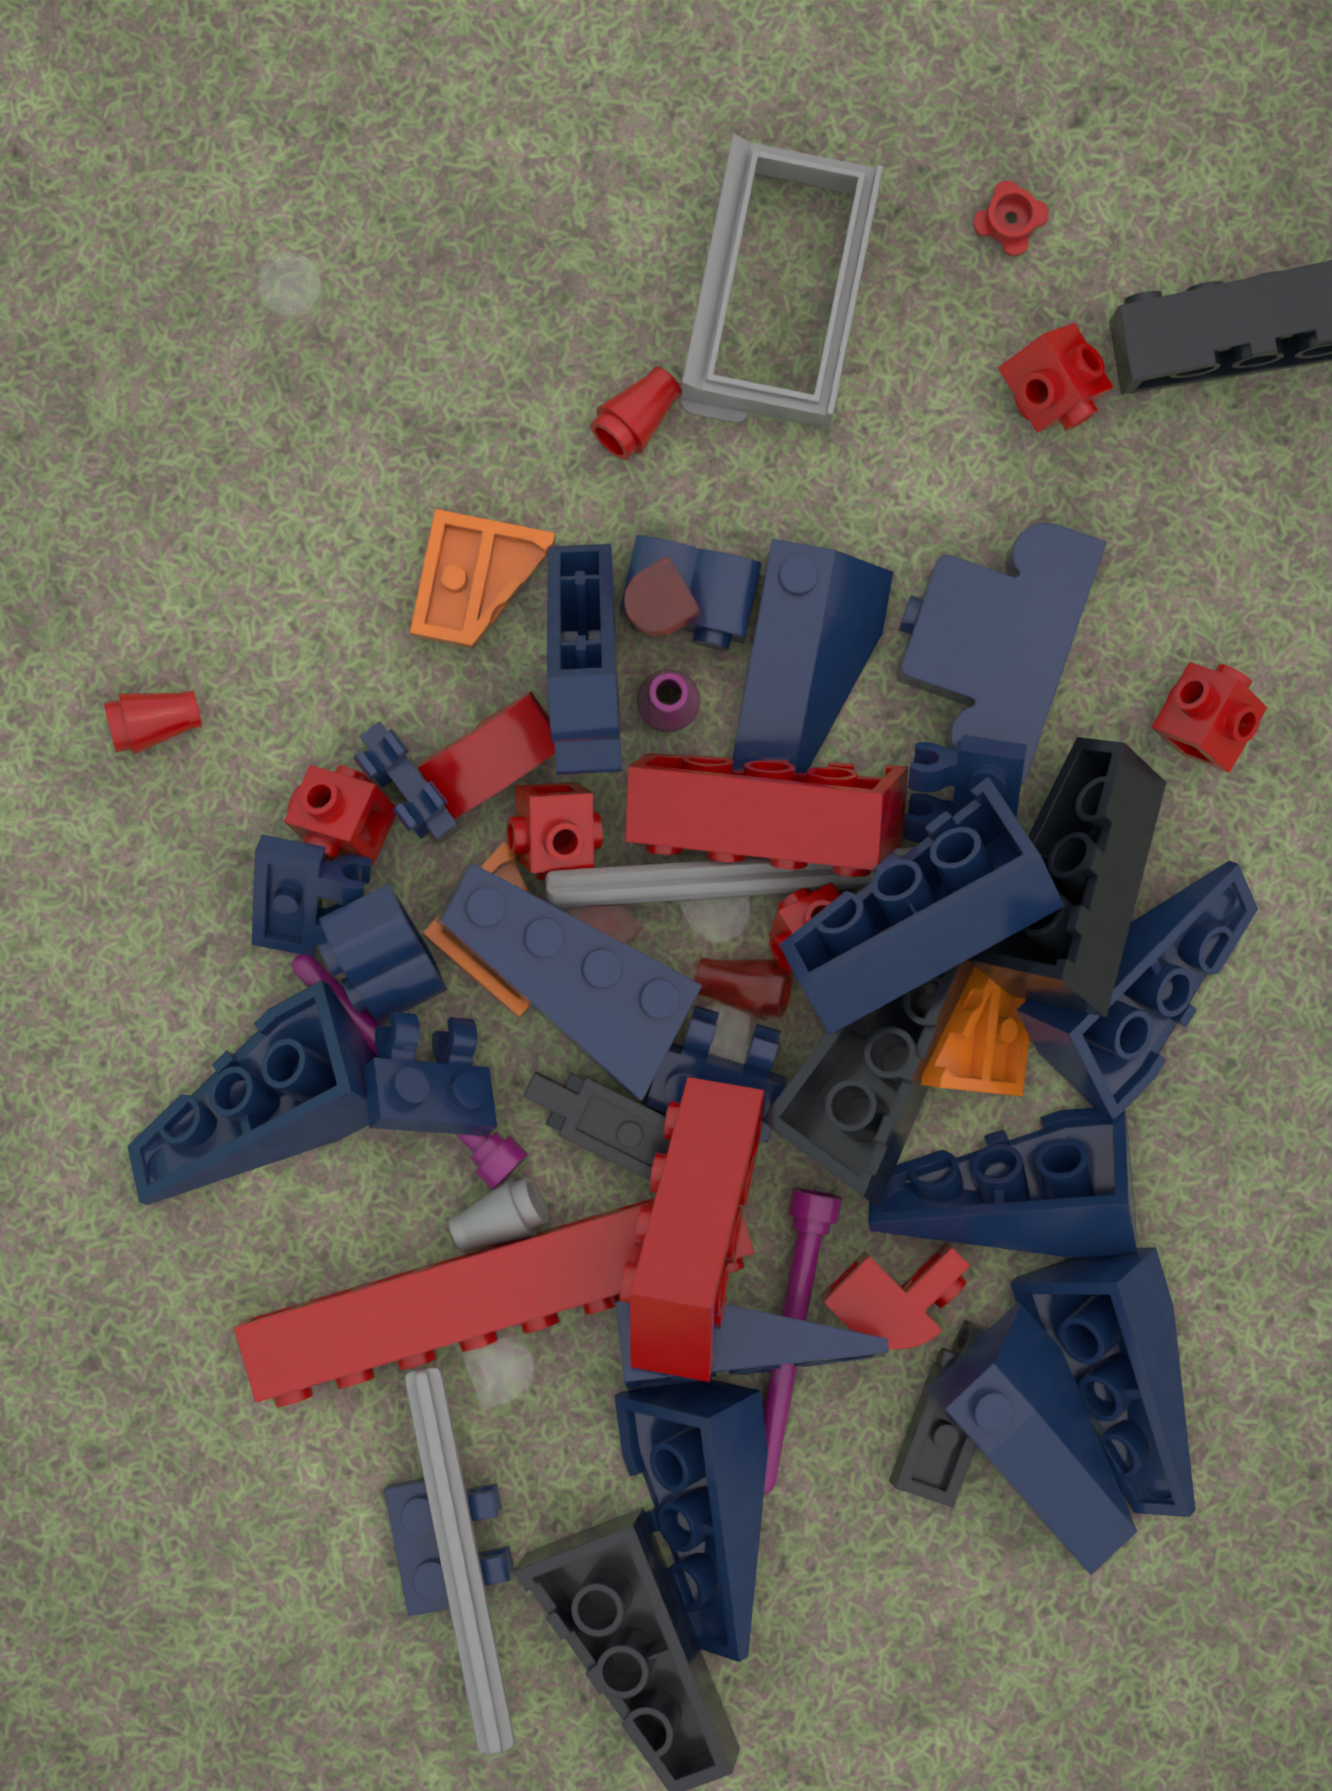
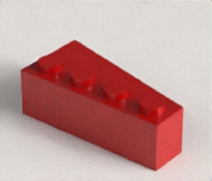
M646 753L628 766L625 842L646 844L645 850L647 852L658 855H676L682 853L684 849L707 851V858L719 862H739L745 860V856L769 858V864L780 869H803L808 866V863L831 865L832 872L841 876H868L871 874V870H874L878 864L890 856L903 841L908 766L885 765V777L858 776V773L854 771V763L828 762V767H816L808 769L807 773H795V766L789 764V760L764 759L750 761L744 764V770H733V760L730 757Z
M687 1077L681 1102L670 1101L664 1124V1139L671 1141L667 1154L657 1152L654 1157L649 1190L656 1193L653 1208L641 1207L635 1232V1246L642 1247L638 1263L627 1261L620 1287V1302L630 1304L631 1367L710 1382L714 1362L713 1327H721L723 1320L729 1263L734 1264L742 1222V1208L738 1207V1205H747L762 1133L763 1122L761 1120L763 1118L764 1090Z

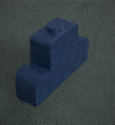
M1042 522L1029 526L1013 542L1006 555L1005 568L1007 575L951 555L939 557L931 570L922 598L910 595L898 631L908 634L909 637L896 672V677L903 684L950 699L968 707L952 720L946 730L945 748L959 750L962 735L1026 744L1027 751L1022 785L1025 784L1102 558L1106 541L1057 524Z
M611 544L548 547L547 688L551 739L555 745L557 775L622 772Z

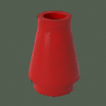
M656 366L645 377L597 407V417L590 424L591 430L602 446L619 459L627 460L633 453L641 454L673 402L682 394V389L669 372Z
M194 690L182 693H118L119 700L104 703L116 753L132 750V754L135 755L188 730L202 727Z

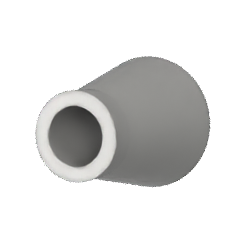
M528 1176L518 1181L513 1177H509L466 1210L449 1218L448 1223L457 1247L461 1252L466 1253L479 1247L533 1237L537 1234L538 1227L549 1222V1217L543 1197L534 1181Z

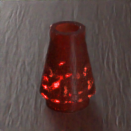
M703 957L698 964L695 981L702 985L697 995L710 997L762 1021H766L769 1016L782 1018L788 1007L791 995L793 972H787L779 966L775 958L711 959Z

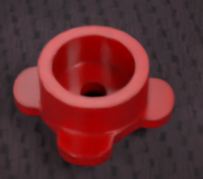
M1002 181L994 187L993 198L986 210L976 213L973 227L979 236H990L1001 243L1007 255L1020 256L1028 249V238L1034 229L1046 223L1048 209L1042 201H1036L1031 193L1018 188L1016 183ZM1009 213L1016 216L1017 220L1013 224H1009L1005 220V216Z

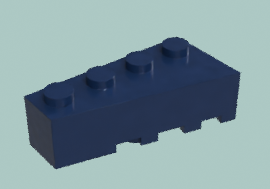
M989 776L970 790L974 800L953 817L944 811L925 827L929 836L906 855L900 858L893 852L874 868L876 874L872 882L859 893L854 894L845 891L779 944L801 988L829 1035L1064 907L1040 853Z
M469 863L465 866L436 921L522 997L536 1012L568 1038L584 1055L607 1073L631 1097L641 1101L702 987L696 981L474 863Z

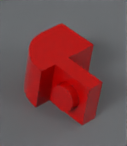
M945 1242L900 1287L864 1251L820 1297L851 1331L887 1338L889 1349L913 1348L930 1341L943 1331L925 1311L933 1303L939 1308L944 1307L963 1289L967 1281L961 1275L970 1265Z

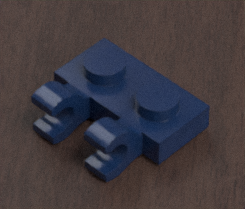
M379 721L359 736L369 750L365 752L360 751L353 759L369 780L375 778L382 788L393 781L408 801L397 805L393 812L408 832L414 830L420 839L432 832L441 844L460 829L457 822L445 808L448 801L433 781L426 783L406 756L409 750L393 729L387 731Z
M962 735L959 750L945 748L929 742L916 743L914 762H911L909 769L908 788L918 792L929 793L939 791L947 786H955L953 801L925 793H912L909 800L908 814H905L902 838L915 843L922 842L929 836L925 827L944 811L953 817L973 801L974 798L970 790L988 776L1017 819L1027 745Z
M261 834L255 850L251 945L314 957L317 941L326 937L319 918L364 896L365 884H369L371 880L372 860L365 856L350 854L341 856L333 861H325V846ZM322 898L333 900L337 904L329 908H322Z
M695 1005L683 1046L675 1043L671 1044L652 1081L645 1106L667 1113L670 1101L681 1102L687 1077L764 1090V1117L786 1086L787 1076L770 1072L779 1046L778 1040L781 1031L756 1023L744 1064L712 1055L708 1052L720 1012ZM764 1122L760 1141L768 1143L772 1128Z
M392 1012L390 1014L391 1026L378 1025L375 1028V1047L379 1058L374 1057L363 1067L369 1128L486 1136L497 1127L490 1068L472 1066V1059L477 1045V1028L474 1019L450 1017L447 1020L449 1032L435 1031L432 1034V1049L437 1063L415 1061V1052L420 1037V1025L417 1014Z
M424 1478L389 1484L384 1488L408 1616L450 1609ZM498 1483L466 1489L472 1521L498 1516V1510L502 1509ZM510 1546L478 1552L485 1585L510 1581V1574L514 1570Z

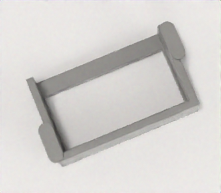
M733 133L682 380L681 405L687 413L732 423H741L748 417L749 413L829 429L834 413L883 166L877 165L875 168L751 143ZM755 174L854 194L814 395L714 375Z

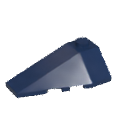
M772 539L732 755L733 770H744V764L750 761L775 759L789 760V764L795 766V773H807L883 634L893 571L837 550Z
M1230 860L1130 923L1107 1017L1028 999L1016 1010L1038 1053L1105 1118L1114 1121L1156 1078L1166 1061L1165 1058L1159 1055L1176 1024L1187 1027L1197 1010L1189 1004L1207 974L1213 975L1221 971L1257 912V905L1239 864Z
M321 980L269 1008L254 1023L258 1031L234 1054L226 1050L212 1064L216 1070L213 1075L191 1096L181 1094L127 1146L140 1203L149 1205L339 1141L369 1125L363 1067L374 1057H377L364 1040L359 1029L329 984Z
M1095 1108L1060 1110L1040 1117L1043 1126L1041 1130L1009 1140L1003 1129L985 1135L984 1139L987 1147L957 1158L950 1152L940 1150L898 1164L895 1167L880 1206L877 1207L869 1201L868 1224L870 1231L1069 1258L1136 1254V1208L1126 1109L1114 1121L1105 1118Z
M1156 1247L1137 1248L1136 1254L1071 1258L1016 1277L1010 1282L1016 1303H1021L1063 1350L1090 1418L1101 1435L1099 1440L1118 1486L1134 1513L1190 1517L1196 1509L1174 1305Z
M620 1301L616 1302L623 1376L628 1390L701 1381L631 1367L630 1304ZM726 1304L721 1327H713L714 1362L711 1377L717 1376L716 1372L729 1371L730 1375H752L781 1369V1365L794 1364V1367H811L885 1357L889 1352L888 1340L883 1337Z
M1017 1302L924 1390L1082 1567L1092 1575L1137 1532V1529L1063 1350L1027 1309Z
M713 1379L710 1382L696 1381L622 1391L614 1395L622 1456L630 1476L643 1473L655 1506L645 1511L653 1532L660 1531L670 1547L675 1563L669 1566L668 1570L701 1650L741 1662L749 1654L768 1455L761 1391Z

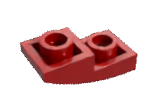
M532 691L480 721L471 732L425 758L418 766V770L427 783L433 781L448 801L445 808L456 819L503 790L555 754V745L551 739L550 718Z

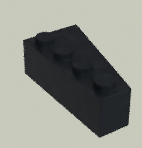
M1332 260L1282 271L1267 272L1226 283L1223 281L1204 282L1189 287L1185 292L1162 296L1161 291H1146L1125 298L1124 305H1120L1109 320L1121 395L1331 362Z
M1077 737L1028 835L1040 853L1064 907L968 959L971 964L1011 996L1107 1017L1167 783L1125 742Z
M966 960L829 1035L826 1032L761 1121L864 1198L879 1207L929 1086L921 1085L922 1074L973 971L974 965Z
M644 1508L637 1509L527 1552L513 1570V1573L525 1590L528 1591L530 1589L548 1614L546 1619L561 1640L565 1638L587 1669L586 1676L599 1694L604 1693L623 1720L621 1725L668 1791H687L733 1774L740 1750L739 1744Z

